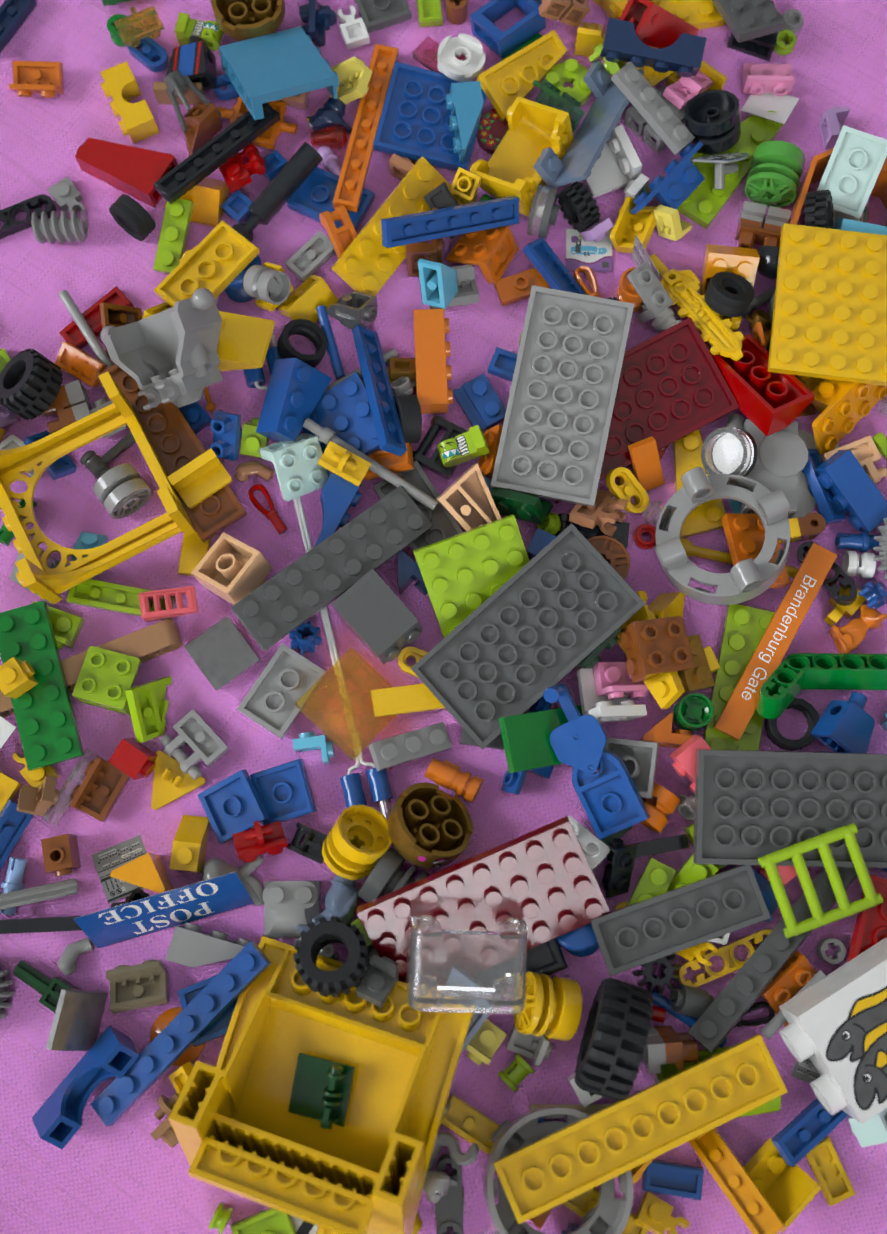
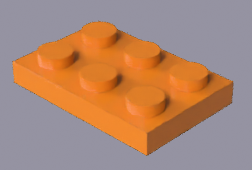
M725 513L721 521L733 566L746 559H753L754 561L761 552L765 541V530L758 514ZM777 540L776 550L770 561L776 564L775 559L778 551L781 549L779 540ZM786 565L779 578L769 588H786L791 584Z

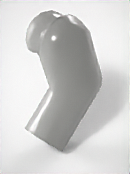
M89 937L66 946L58 960L59 970H62L64 975H71L77 970L75 962L79 955L94 950V943Z

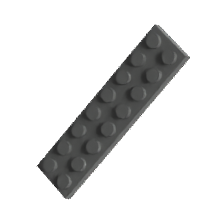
M400 485L234 604L231 610L265 652L341 596L371 569L375 571L432 529L433 525Z

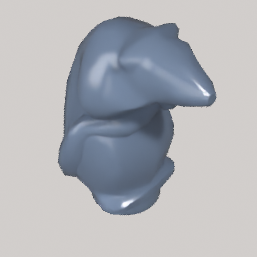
M335 875L334 879L330 880L332 886L325 895L324 904L326 909L312 919L315 925L320 924L319 919L323 917L327 921H331V916L338 917L339 921H342L343 918L349 920L350 923L352 921L355 908L357 907L359 890L354 887L355 881ZM299 924L296 927L300 933L303 930L305 932L310 930L309 924Z

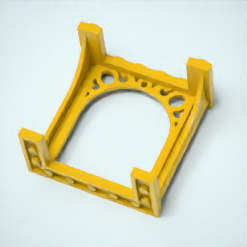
M108 371L98 377L112 404L38 441L18 448L0 451V509L2 508L5 515L2 520L8 531H12L16 538L13 540L15 548L20 554L23 553L25 557L15 562L19 570L16 573V577L22 587L29 588L33 594L37 593L42 600L46 599L52 604L63 600L60 595L61 593L181 532L186 537L196 532L172 484L168 480V476L133 407ZM127 424L160 488L157 490V493L167 513L95 548L71 549L51 541L37 524L33 510L34 492L40 477L57 459ZM34 470V475L30 478L23 474L25 472L29 474L30 471ZM15 481H24L27 483L28 489L24 493H15L11 490V484ZM15 499H24L26 503L25 507L19 508L21 507V504L15 501ZM30 523L34 524V527L32 529L28 528V525ZM41 543H45L47 546V549L44 552L42 548L39 547ZM59 551L61 553V561L56 568L50 569L48 567V559L53 552ZM74 555L77 560L69 561L68 557Z

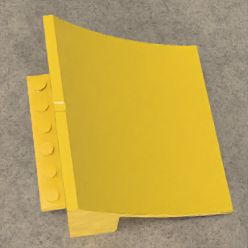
M262 936L258 947L270 960L271 964L238 997L216 1067L196 1061L168 1118L190 1165L189 1176L338 1234H412L434 1145L475 1006L400 981L397 982L382 1008L357 996V988L355 986L350 988L351 993L347 995L341 992L339 997L333 998L331 994H328L327 997L321 996L319 992H313L297 972L296 962L294 961V953H297L295 946ZM319 954L316 960L317 967L323 971H334L344 964ZM299 1053L355 1067L344 1127L333 1124L331 1129H324L320 1127L321 1122L319 1120L288 1112Z

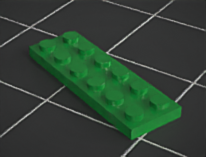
M40 601L1 612L0 656L2 664L13 657L21 661L26 660L34 669L35 674L33 676L39 683L17 699L11 698L28 771H34L85 756L47 603Z

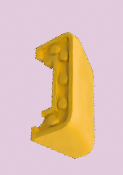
M517 97L513 105L509 106L506 112L509 130L489 161L477 160V162L472 164L470 172L482 177L480 188L496 199L510 196L518 197L519 214L530 217L549 189L533 168L543 149L549 147L562 160L574 137L568 112Z

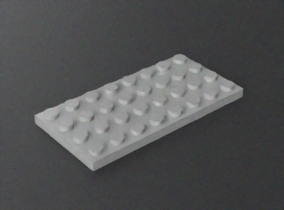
M532 285L490 485L491 488L498 487L527 495L594 507L634 308L633 303Z

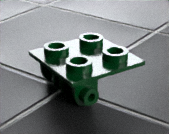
M299 1053L288 1112L319 1120L321 1122L320 1127L324 1129H331L333 1124L344 1127L355 1067Z

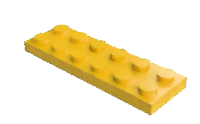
M424 157L419 158L331 269L354 291L376 296L406 258V245L391 248L383 246L381 219L431 211L423 197L443 182L446 183L449 189L451 185Z

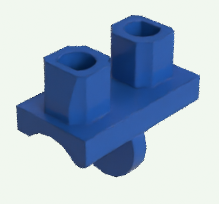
M219 409L215 410L214 419L211 420L213 443L210 445V448H212L218 458L232 461L238 460L239 439L242 438L240 414L227 413Z

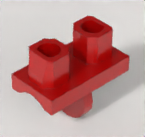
M259 820L253 822L254 828L232 834L238 858L243 860L244 863L253 862L258 857L257 855L267 852L272 856L283 852L284 847H288L281 821L260 826Z

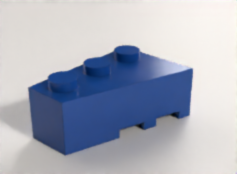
M297 358L275 359L256 432L273 441H295L303 429L305 420L310 417L332 378Z

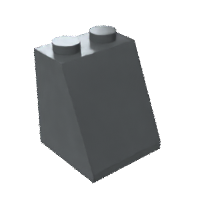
M373 569L368 571L332 603L343 623L383 665L388 661L395 660L399 656L401 649L408 643L415 642L423 631L419 620Z

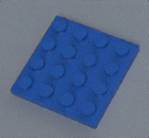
M395 61L373 149L391 155L396 154L415 161L424 157L431 165L457 171L458 167L468 170L479 123L463 163H460L459 155L454 153L453 149L455 132L450 130L449 117L452 116L451 109L447 110L446 94L450 93L451 83H459L460 81L452 80L442 73ZM482 89L483 101L485 104L487 95Z

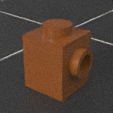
M64 834L41 839L45 873H55L56 877L73 874L72 869L81 867L76 835Z

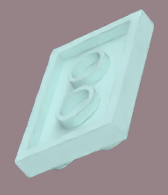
M843 125L817 188V191L829 190L831 192L834 210L861 218L887 157V139Z

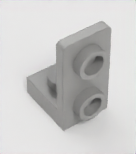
M647 261L641 263L627 274V278L644 302L642 305L643 310L636 315L641 324L657 317L673 304V301Z

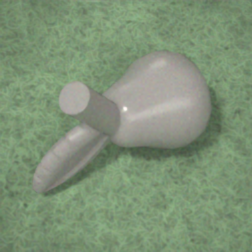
M257 855L258 857L255 861L245 863L240 869L219 858H211L204 863L202 881L236 872L254 901L253 905L261 906L264 903L263 886L256 877L251 875L264 862L259 855Z

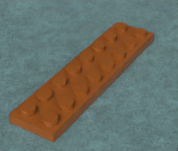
M116 364L96 375L101 383L98 376L108 371L125 394L167 476H170L206 452L175 404L172 402L160 403L155 408L144 410L143 406L148 404L147 397L145 395L138 396L137 393L141 390L136 380ZM226 485L192 509L187 507L174 488L188 518L203 542L248 515L229 485Z

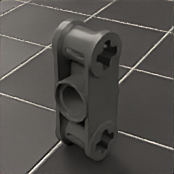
M445 1153L437 1160L436 1171H443L446 1174V1171L441 1169H445L446 1163H451L454 1170H452V1175L449 1177L456 1180L458 1184L457 1186L451 1185L447 1194L435 1203L437 1234H447V1227L451 1226L453 1227V1234H463L464 1186H462V1165H458L451 1158L450 1153Z

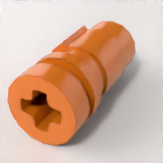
M436 758L432 759L425 773V778L434 781L435 784L445 789L456 792L458 797L464 796V800L473 803L484 781L483 778L477 775L473 777L469 771L466 773L460 771L459 766L447 760L442 762Z

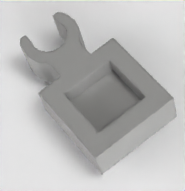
M68 176L47 189L62 211L68 209L71 214L72 210H75V212L85 210L87 215L84 205L80 202L83 198Z

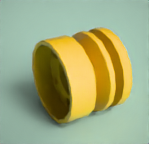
M352 805L344 809L322 844L323 859L329 869L341 878L348 880H361L369 876L392 843L388 832V820L382 813L366 805Z
M526 972L519 981L514 999L513 1017L517 1032L526 1035L531 1033L538 1037L544 1034L550 1039L561 1041L572 1039L580 1023L582 1012V993L578 982L573 979L556 976L551 979L550 976L545 974L539 975L535 972Z

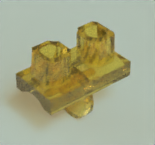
M133 6L129 8L132 15L114 22L124 45H128L129 48L138 46L140 39L146 36L152 39L160 37L161 30L164 29L154 6L139 12Z

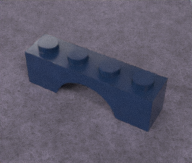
M609 18L600 57H605L607 61L613 63L631 61L638 68L649 66L654 67L653 69L657 72L673 71L678 72L677 74L681 77H692V75L696 76L701 67L706 37L682 33L672 45L665 48H652L645 45L638 38L633 22Z

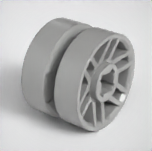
M129 463L111 468L96 481L93 487L94 494L104 504V507L114 519L125 518L133 514L147 503L152 494L149 486L141 479L134 466Z

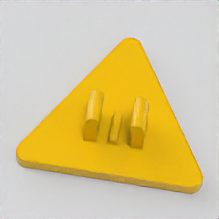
M160 750L157 751L158 757L155 760L156 766L154 768L151 807L154 810L160 809L203 786L206 783V779L200 776L194 780L189 774H185L180 769L181 765L178 761Z

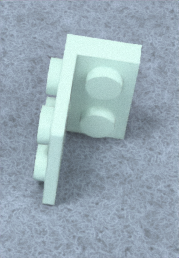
M302 433L298 435L295 441H280L259 449L262 459L271 461L274 464L282 497L285 501H290L323 488L329 478L327 470L317 465L323 454L318 436Z

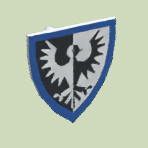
M747 152L718 154L689 160L691 162L715 163L714 189H724L725 175L737 172L738 165L735 162L747 159L749 154Z

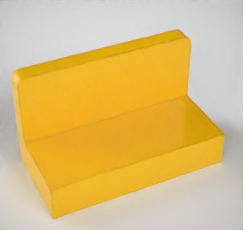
M311 274L277 309L282 315L290 317L291 320L304 319L315 323L318 320L316 307L324 305L327 310L332 304H336L338 299L322 277Z
M212 448L167 477L189 509H192L232 482L231 476Z

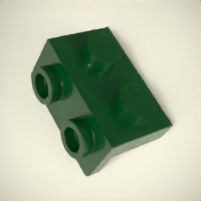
M494 487L490 492L499 514L504 516L513 514L516 519L542 525L553 508L552 502L541 500L539 497Z

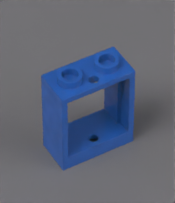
M491 0L470 15L472 33L497 56L503 59L546 28L545 17L539 14L538 8L541 4L534 0ZM515 7L526 15L504 32L493 24Z

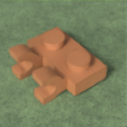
M597 489L594 507L576 504L570 512L569 522L591 529L598 525L604 534L613 537L617 527L609 523L615 524L616 521L620 523L624 521L626 513L618 509L625 510L628 500L614 499L612 493Z

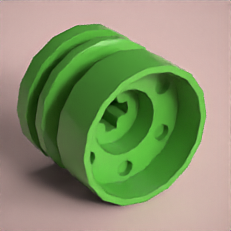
M767 141L758 145L753 153L750 165L751 170L747 176L744 188L746 196L752 202L767 205L768 208L769 206L781 208L793 203L797 196L800 184L799 179L806 160L804 152L794 144L785 141Z

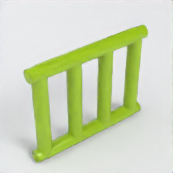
M855 823L839 827L758 858L761 868L765 867L786 928L783 930L786 938L806 933L883 903L880 893L876 894L855 833H858ZM841 839L845 840L865 898L851 903L829 847L830 843ZM817 848L839 906L823 913L802 855ZM790 858L794 864L812 914L811 918L798 923L776 863Z

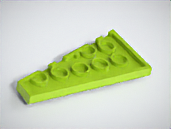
M753 114L740 123L741 137L732 148L721 153L710 154L743 152L749 154L747 159L735 162L738 165L737 172L725 175L724 189H714L715 163L692 162L705 179L677 208L679 213L707 230L751 170L750 165L755 148L761 143L772 141L784 124ZM697 152L690 159L710 155ZM647 186L646 192L651 189L649 186Z

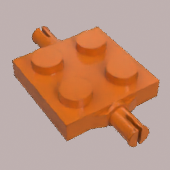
M240 96L232 110L218 106L221 118L230 119V125L249 111ZM280 101L268 102L280 114V120L252 141L256 146L274 150L278 137L282 132L296 135L298 125L284 122L288 108L286 103Z

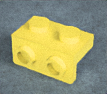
M352 57L331 67V70L337 73L340 86L337 88V99L347 105L351 101L358 98L361 99L366 95L373 71L362 60Z

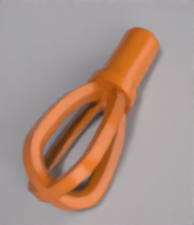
M589 266L578 267L573 278L587 295L600 297L601 294L598 291L597 280L592 269ZM580 272H583L586 275L593 290V293L584 283L582 277L579 274Z

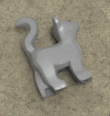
M438 1132L423 1187L428 1201L437 1203L442 1196L447 1194L451 1185L457 1186L458 1184L456 1180L449 1177L443 1171H432L441 1147L448 1146L451 1158L458 1165L466 1166L473 1163L478 1156L479 1149L476 1143H472L468 1152L463 1153L455 1136L450 1133Z

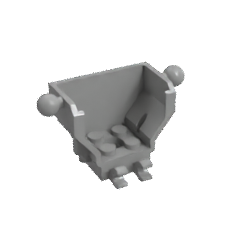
M206 288L195 290L192 298L178 301L172 308L123 326L108 325L101 331V340L105 344L111 360L136 380L141 390L137 393L138 396L145 395L147 397L148 404L143 406L144 410L155 408L160 403L172 402L178 408L203 399L204 387L223 380L218 367L220 359L217 354L222 319L212 292Z

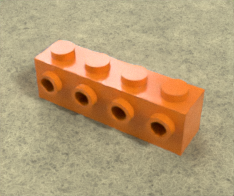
M444 309L413 310L416 392L421 414L448 413V404H453L452 389H447V380H452L451 365H446V357H451L450 341H445V334L449 333V318H444Z

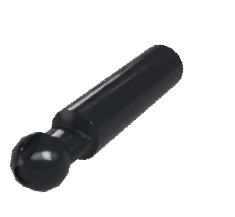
M304 142L249 206L250 217L246 222L235 224L232 228L252 243L253 230L259 224L267 226L323 160L321 155L311 145Z

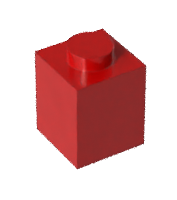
M125 738L121 740L108 762L135 780L148 777L156 766L154 761L158 755L140 742H137L134 738Z

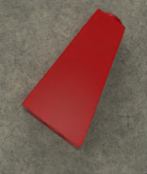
M89 137L78 148L75 155L82 171L153 208L156 207L162 198L154 189L153 184L178 165L175 156L168 153Z

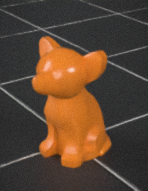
M864 604L860 607V618L852 619L843 627L831 626L829 633L840 654H849L859 647L865 639L868 629L881 628L883 626L882 622L887 618V614H881L877 609L869 608L867 604Z

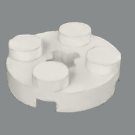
M459 34L458 37L453 38L451 36L446 37L438 48V70L452 80L472 82V79L478 77L484 68L486 56L482 50V44L479 40L468 34ZM464 55L465 60H459L457 57Z

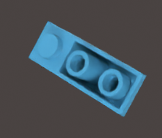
M480 81L451 83L450 93L446 94L447 110L451 109L452 114L449 117L450 130L455 132L453 149L454 153H458L460 163H463L482 114L484 101Z

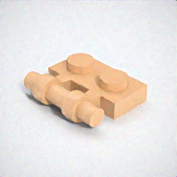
M871 435L824 453L821 457L823 462H825L839 450L850 449L874 484L880 482V479L887 477V469L885 467L876 469L874 465L882 457Z

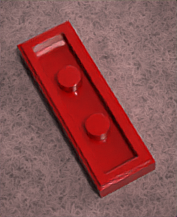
M116 286L82 313L97 337L102 331L100 303L134 307V305ZM72 321L59 332L66 342L79 349L84 348L88 344L75 321Z

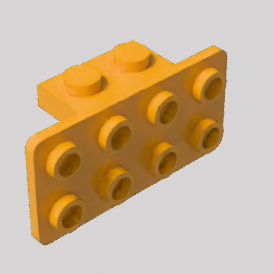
M824 379L812 391L815 397L811 404L824 409L812 423L816 448L821 456L832 451L838 442L846 434L850 433L854 426L863 417L867 416L880 400L886 397L887 386Z

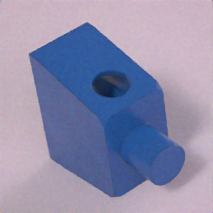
M852 692L848 701H831L812 730L811 735L833 752L867 753L875 725L874 718L863 710L868 698L861 693Z

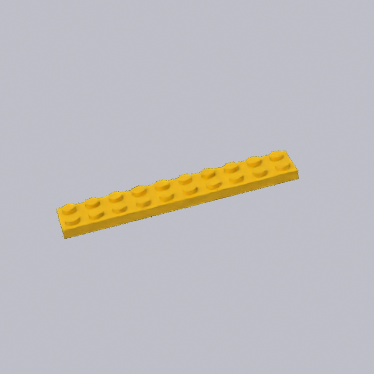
M757 1034L624 1100L618 1101L494 1161L493 1164L518 1224H521L788 1091L762 1036Z

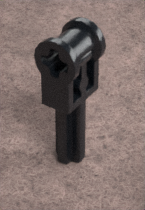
M297 822L296 833L286 848L322 864L324 861L322 844L327 836ZM304 834H306V835H305V838H304V840H303V842H302V844H301V846H300L301 840H302Z

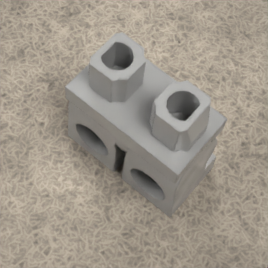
M668 85L660 90L654 87V90L684 124L685 108L679 110L662 96ZM633 105L626 110L624 124L638 137L642 136V141L658 153L666 145Z

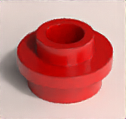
M642 524L635 529L633 540L636 546L643 550H649L656 546V528L653 525ZM648 534L650 540L644 541L641 535Z

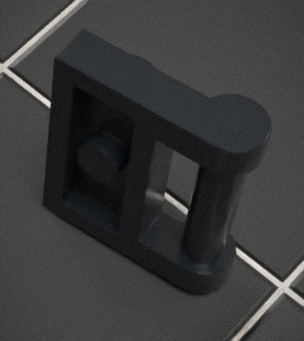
M434 415L428 432L417 450L413 451V462L418 461L420 466L449 480L458 465L444 467L437 448L431 458L425 455L440 430L446 431L440 443L447 439L455 438V436L465 433L467 430L438 415Z

